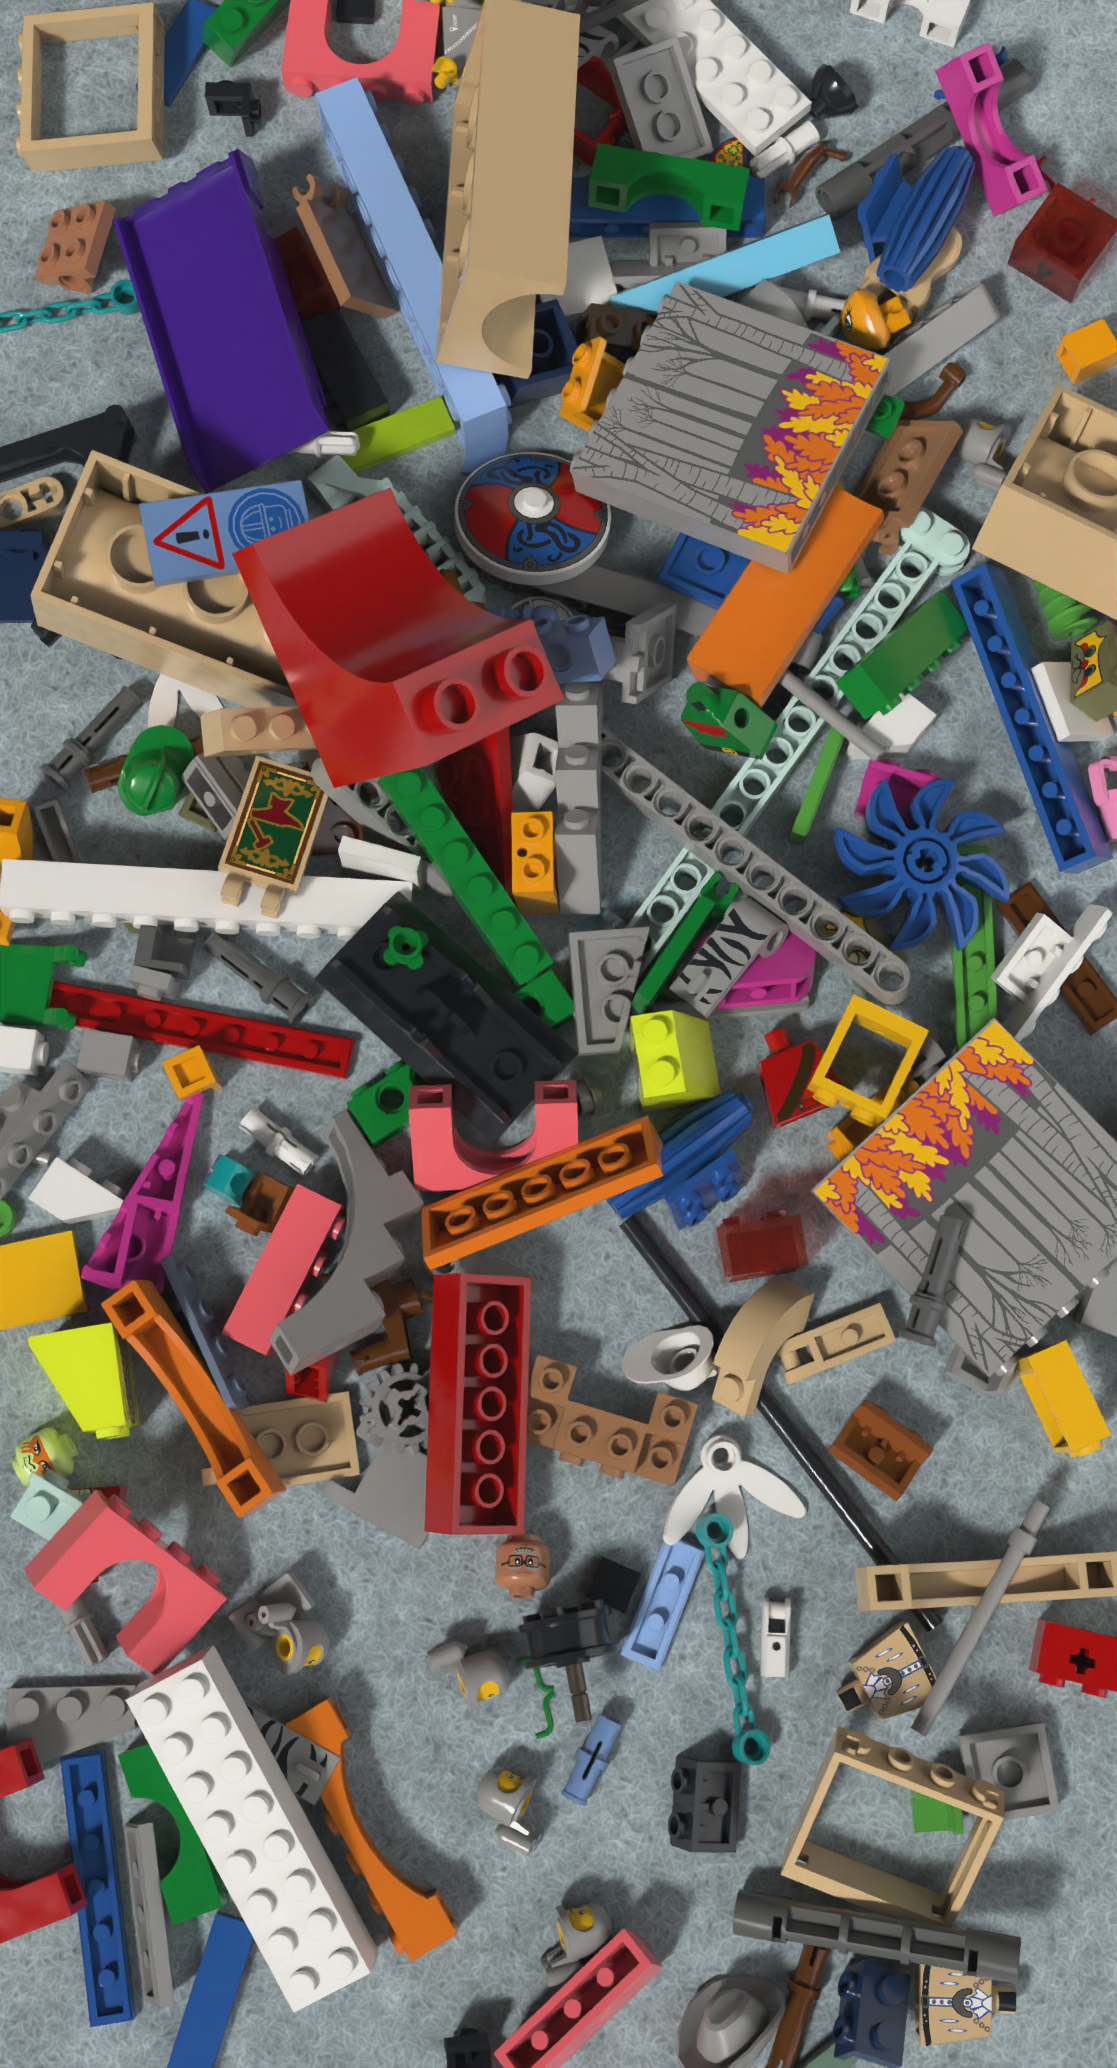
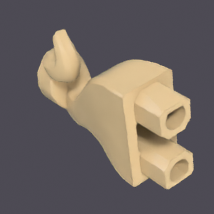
M952 226L936 258L912 288L906 292H896L894 289L887 288L884 283L879 281L880 278L877 277L876 272L881 255L874 259L866 268L864 279L858 289L872 291L876 295L877 301L882 299L886 302L898 296L903 309H906L910 321L914 325L927 308L932 284L949 272L958 262L962 251L963 238L958 230Z

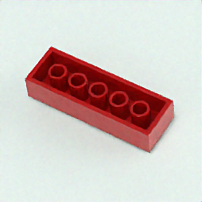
M468 1273L435 1274L433 1276L424 1532L449 1535L524 1534L531 1278Z

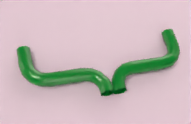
M531 1657L515 1659L516 1664L526 1663L531 1660ZM538 1668L533 1669L536 1683L542 1691L550 1693L543 1700V1709L548 1726L546 1730L535 1733L536 1739L548 1736L553 1730L554 1724L549 1701L555 1697L552 1685L546 1686L543 1683Z

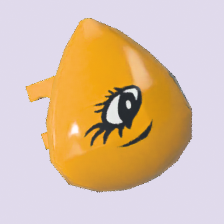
M861 288L855 289L849 295L840 315L841 332L855 346L872 351L885 349L890 340V335L911 323L906 309H903L898 296L878 305L876 295L872 291Z

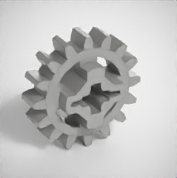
M398 1363L392 1366V1376L384 1369L376 1374L380 1384L372 1381L366 1384L365 1388L371 1393V1397L360 1399L359 1404L368 1407V1413L360 1416L359 1419L360 1422L371 1423L372 1427L365 1435L367 1438L378 1435L380 1440L377 1448L380 1450L389 1444H393V1455L402 1454L405 1446L409 1454L414 1455L419 1453V1443L427 1449L429 1411H427L425 1396L429 1400L430 1369L418 1375L417 1364L409 1365L406 1372H404L401 1364ZM396 1382L411 1383V1385L407 1387L405 1391L399 1392L395 1388L391 1389L389 1387L391 1384ZM411 1398L408 1411L412 1415L400 1420L402 1407L398 1404ZM379 1406L384 1409L386 1419L384 1424L380 1417ZM409 1426L421 1431V1433L414 1437L399 1436Z

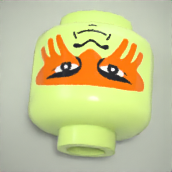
M46 1427L21 1440L15 1447L16 1455L11 1458V1462L22 1484L28 1487L31 1483L28 1479L32 1472H43L45 1474L48 1469H51L65 1478L69 1477L74 1470L72 1458L78 1455V1451L68 1433L60 1435L52 1427Z

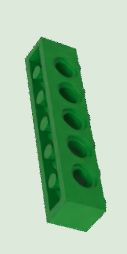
M552 969L544 974L538 973L522 984V988L513 994L523 1004L532 1003L537 1005L540 1009L538 1017L554 1032L574 1019V1002ZM403 1060L390 1066L384 1072L387 1077L375 1085L367 1082L355 1089L350 1094L352 1100L346 1103L375 1148L380 1147L410 1127V1086H419L416 1083L418 1074ZM392 1091L402 1093L404 1095V1102L400 1108L387 1110L382 1106L383 1098L387 1093Z

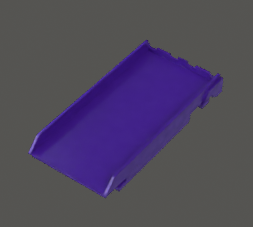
M240 149L229 152L228 159L222 162L217 161L196 173V177L188 182L181 181L170 187L168 193L162 197H154L133 209L134 213L129 216L113 219L188 468L206 494L330 431L323 407L327 406V402L276 242L267 233L260 212L264 205L260 192L255 186L258 179L253 159Z

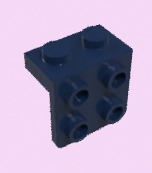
M19 527L16 531H0V623H32L36 618L30 595L51 547L43 531L32 527Z

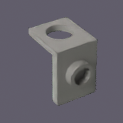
M292 1570L229 1616V1619L252 1651L271 1640L272 1637L248 1631L246 1615L258 1613L259 1608L264 1605L288 1602L296 1608L292 1619L297 1620L315 1606L314 1600Z

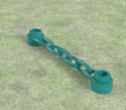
M124 279L116 282L112 286L110 293L97 295L90 300L79 302L63 301L45 305L42 309L25 312L14 310L0 313V319L15 317V321L18 323L2 327L3 322L0 320V333L20 330L27 324L43 321L48 324L74 319L76 315L92 312L96 314L119 312L124 315H131L138 312L140 308L131 280ZM126 296L134 297L131 303H121L122 299ZM111 299L114 306L102 308L101 300ZM90 306V308L78 310L80 307ZM65 307V312L68 315L53 317V313L50 310ZM40 315V317H36V318H31V319H28V318H27V317H31V316Z
M709 1513L703 1515L698 1520L696 1536L698 1541L704 1546L708 1568L713 1572L716 1590L713 1596L716 1621L723 1631L726 1648L723 1653L726 1679L732 1687L735 1702L733 1721L736 1735L732 1742V1750L739 1762L748 1765H760L767 1760L771 1746L767 1735L757 1730L754 1710L748 1703L745 1686L748 1679L745 1655L738 1645L735 1627L738 1622L734 1594L728 1586L726 1574L728 1566L726 1545L733 1537V1525L726 1515ZM710 1523L715 1528V1534L712 1538L707 1534V1527ZM711 1548H720L722 1561L719 1559L713 1561ZM729 1599L731 1617L726 1616L722 1618L720 1601L725 1602ZM729 1657L731 1659L739 1658L741 1675L735 1674L732 1677ZM739 1715L741 1717L748 1715L751 1729L741 1730ZM747 1739H750L752 1741L753 1747L752 1750L748 1754H746L744 1751V1743Z

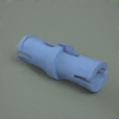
M598 1713L597 1720L584 1747H578L575 1756L578 1759L565 1788L561 1792L562 1795L578 1804L586 1806L589 1794L601 1770L606 1771L609 1765L606 1759L619 1730L622 1729L623 1725ZM601 1741V1744L592 1761V1764L586 1776L583 1777V1774L586 1770L587 1765L590 1762L593 1752L598 1742Z

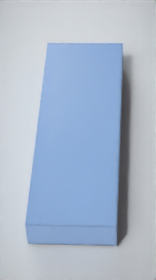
M681 1539L673 1545H667L663 1540L620 1655L660 1671L705 1553L703 1548Z

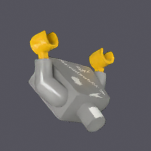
M430 0L433 4H440L446 1V7H442L444 56L439 57L431 68L433 72L439 73L434 82L439 89L447 88V91L458 90L483 6L472 0Z

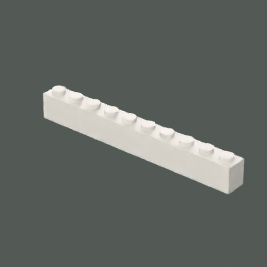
M2 859L0 910L4 916H9L10 921L17 923H33L34 918H49L53 924L66 926L75 925L76 920L92 921V925L103 928L116 927L117 922L133 923V927L140 929L141 925L158 928V924L174 925L175 930L182 932H196L199 927H215V932L221 934H238L239 929L256 930V934L261 936H279L280 931L296 932V936L300 938L315 939L320 938L321 933L337 934L338 939L349 941L396 892L399 891L412 903V882L303 876L297 895L285 892L278 917L275 919L261 914L262 908H260V904L266 890L262 887L245 883L238 907L223 903V896L220 893L228 874L220 871Z

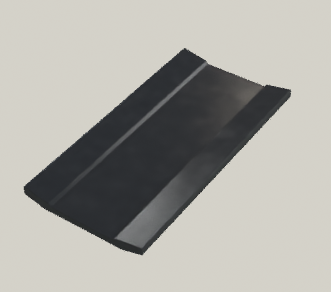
M399 891L382 905L314 978L429 1085L451 1084L453 1107L494 1144L535 1100L534 1081H552L578 1055V1052ZM392 927H407L415 931H423L427 934L428 944L423 947L421 955L423 965L419 969L412 970L407 965L400 963L389 965L384 961L383 953L389 947L388 932ZM408 945L402 946V950L408 951L410 949Z

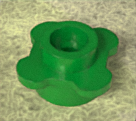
M392 927L388 932L389 947L383 953L384 961L389 965L400 963L407 965L412 970L419 969L423 965V958L421 956L423 947L428 944L427 934L423 931H415L407 927ZM408 945L410 949L408 951L402 950V946Z

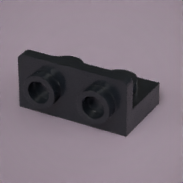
M686 1756L676 1757L675 1769L671 1775L673 1806L672 1813L668 1819V1832L672 1846L688 1852L736 1853L742 1763L733 1760H696Z

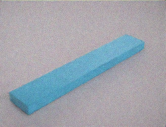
M826 213L612 294L609 298L613 307L658 314L659 304L663 296L671 293L677 281L719 297H724L759 284L763 279L775 278L841 252L830 215Z

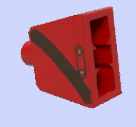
M786 1026L765 1034L764 1038L772 1056L760 1061L757 1069L773 1130L829 1108V1106L815 1100L812 1097L814 1092L807 1089L823 1056L816 1043L810 1040L794 1046ZM830 1066L825 1078L843 1086Z

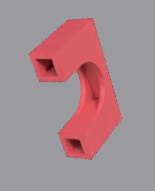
M290 0L281 71L286 92H292L298 97H310L312 94L358 77L363 90H370L376 103H383L386 100L403 101L410 106L433 103L435 92L434 79L437 72H433L431 68L439 56L442 29L440 4H433L430 1L403 0L399 37L394 48L378 61L368 64H355L342 60L328 46L332 20L330 0Z
M576 1080L534 1081L536 1116L534 1129L521 1144L503 1151H487L476 1148L460 1136L454 1123L451 1084L410 1086L409 1121L415 1190L442 1192L444 1190L469 1189L578 1144Z
M95 1490L24 1568V1571L34 1589L66 1611L90 1583L111 1565L126 1560H142L156 1566L157 1578L151 1596L116 1635L126 1655L155 1676L166 1669L227 1600L218 1586L221 1578L204 1563L199 1568L190 1562L192 1559L190 1553L176 1541L168 1545L161 1540L162 1532L149 1520L143 1518L138 1522L131 1517L132 1509L118 1496L113 1494L108 1499L98 1490Z

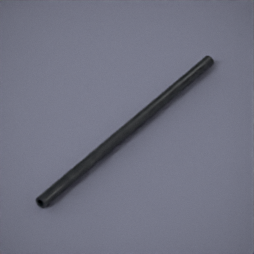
M634 1214L619 1227L694 1325H701L710 1330L714 1341L712 1349L717 1353L726 1332L637 1215ZM763 1382L756 1407L876 1566L901 1564ZM936 1608L910 1609L927 1632L934 1629L944 1620Z

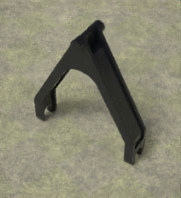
M115 404L110 405L104 413L0 447V483L64 462L80 464L85 467L91 450L129 464L133 445L138 438L137 433L123 408ZM36 618L31 624L30 628L48 647L52 646L62 636L38 626Z

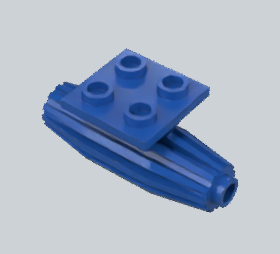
M944 147L916 180L913 187L902 178L898 154L890 153L883 168L877 171L869 194L861 200L857 216L862 225L864 247L867 249L870 263L881 255L876 274L880 278L879 281L884 283L887 288L894 289L896 292L908 291L938 255L963 208L975 169V162L972 161L973 157L964 147Z
M728 1089L683 1112L660 1129L657 1134L664 1145L661 1151L663 1176L605 1199L619 1218L624 1219L664 1198L672 1220L680 1231L687 1225L693 1227L699 1224L707 1216L708 1209L717 1202L721 1201L724 1203L735 1197L739 1193L740 1185L744 1183L736 1153L731 1148L728 1151L726 1150L753 1123L750 1114L755 1109L749 1099L741 1091L734 1094L733 1091Z

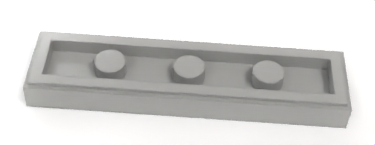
M138 1820L125 1823L124 1828L145 2001L161 2008L175 2003L153 1822Z

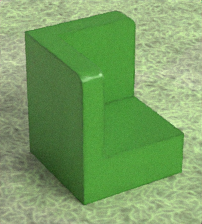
M910 1789L913 1831L915 1833L950 1830L955 1835L964 1834L962 1809Z

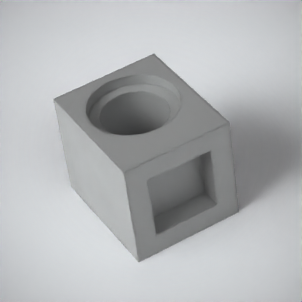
M84 1029L77 1069L84 1075L132 1082L133 1073H139L142 1068L144 1052L143 1049H138L139 1042L133 1036Z

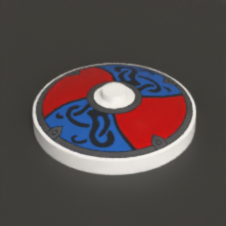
M513 453L486 462L467 477L456 498L454 526L458 541L467 556L489 574L517 584L549 585L578 576L598 560L609 538L611 524L610 505L576 492L573 476L570 473L571 461L545 453Z

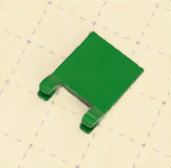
M0 945V1023L46 1026L66 1030L74 1029L76 1023L75 1014L69 1013L64 1008H49L56 964L83 967L86 962V952L79 950L74 945Z

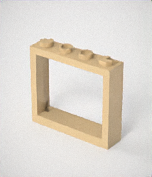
M154 2L23 16V32L18 35L19 48L22 54V66H19L17 70L18 81L21 87V100H18L16 105L20 121V134L16 135V148L19 156H23L32 171L66 170L163 160L165 24ZM139 34L137 130L40 140L42 43Z
M838 1726L787 1841L783 1855L781 1875L885 1917L902 1920L908 1917L913 1918L914 1922L952 1928L1004 1820V1791L987 1781L975 1780L957 1773L944 1764H934L912 1755L903 1748L888 1746L870 1739L862 1732L850 1731ZM840 1762L978 1816L941 1894L806 1841ZM797 1859L806 1862V1865L798 1862Z

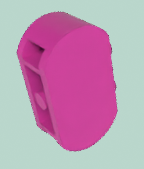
M788 930V935L781 947L767 958L758 954L715 1009L799 1002L810 992L813 986L815 950ZM708 934L697 944L693 957L712 934Z

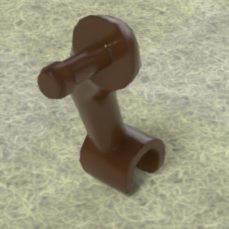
M829 140L821 141L803 156L788 181L781 182L776 186L774 190V203H777L780 193L788 192L792 196L789 208L794 206L798 188L808 174L819 163H823L824 157L827 156L843 162L847 158L846 152L828 149Z
M953 362L947 363L939 375V378L944 382L936 393L926 400L904 401L905 406L900 419L920 420L938 413L952 393L965 381V371Z

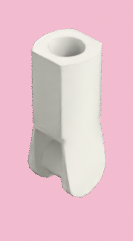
M763 1597L761 1676L789 1677L790 1598H785L784 1602L769 1601L768 1597ZM769 1619H784L783 1632L768 1631Z

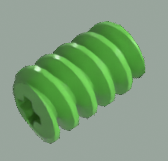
M1033 580L1034 589L1040 592L1037 597L1038 603L1045 606L1042 609L1043 618L1050 620L1047 624V631L1054 635L1052 638L1054 641L1079 636L1098 624L1099 620L1097 617L1085 618V614L1093 608Z

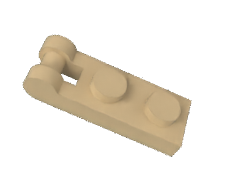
M877 1303L786 1340L775 1356L782 1359L787 1371L783 1375L787 1385L894 1343L896 1339L881 1303ZM807 1346L813 1361L802 1365L796 1350Z

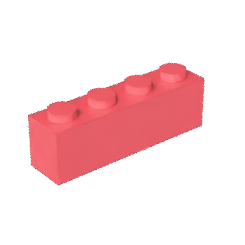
M299 1184L296 1185L221 1334L268 1357L272 1356L275 1349L271 1345L269 1338L277 1323L306 1305L310 1296V1292L305 1291L312 1275L317 1278L320 1276L329 1258V1255L325 1254L324 1251L330 1239L332 1238L337 1241L345 1228L347 1218L342 1216L345 1211L342 1205Z
M623 1928L493 2054L504 2068H560L651 1981L664 1966L637 1932Z

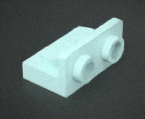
M48 1469L45 1474L43 1472H32L28 1479L31 1483L10 1517L50 1541L91 1493L84 1491L81 1496L67 1488L70 1483L67 1478Z

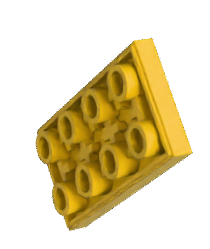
M71 1230L0 1245V1331L89 1312L84 1282L81 1278L82 1270L74 1231Z

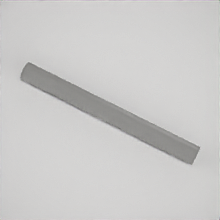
M786 669L778 682L872 760L876 762L880 759L886 750Z

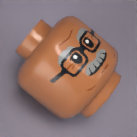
M511 1534L507 1536V1541L501 1543L496 1550L495 1582L499 1587L509 1590L510 1598L533 1599L535 1591L545 1589L550 1583L551 1551L549 1547L541 1543V1537L537 1535Z

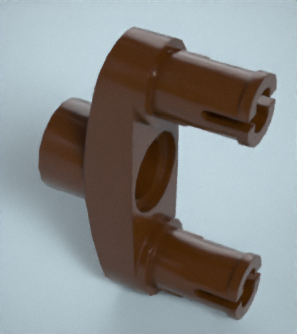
M334 1271L321 1274L324 1284H327ZM412 1278L391 1285L389 1280L386 1279L370 1288L382 1300L384 1313L386 1314L382 1322L387 1334H384L383 1340L355 1351H350L352 1361L357 1363L354 1364L358 1376H362L364 1373L392 1362L395 1365L411 1360L410 1341L405 1320L424 1313Z

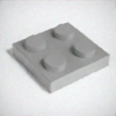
M1038 1721L957 1734L964 1775L975 1780L987 1781L1004 1791L1003 1821L1060 1812L1043 1722ZM971 1813L972 1823L974 1824L978 1816Z

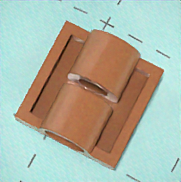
M106 200L56 210L49 221V232L46 242L38 257L39 264L35 279L44 285L58 284L67 290L85 294L90 293L116 208Z

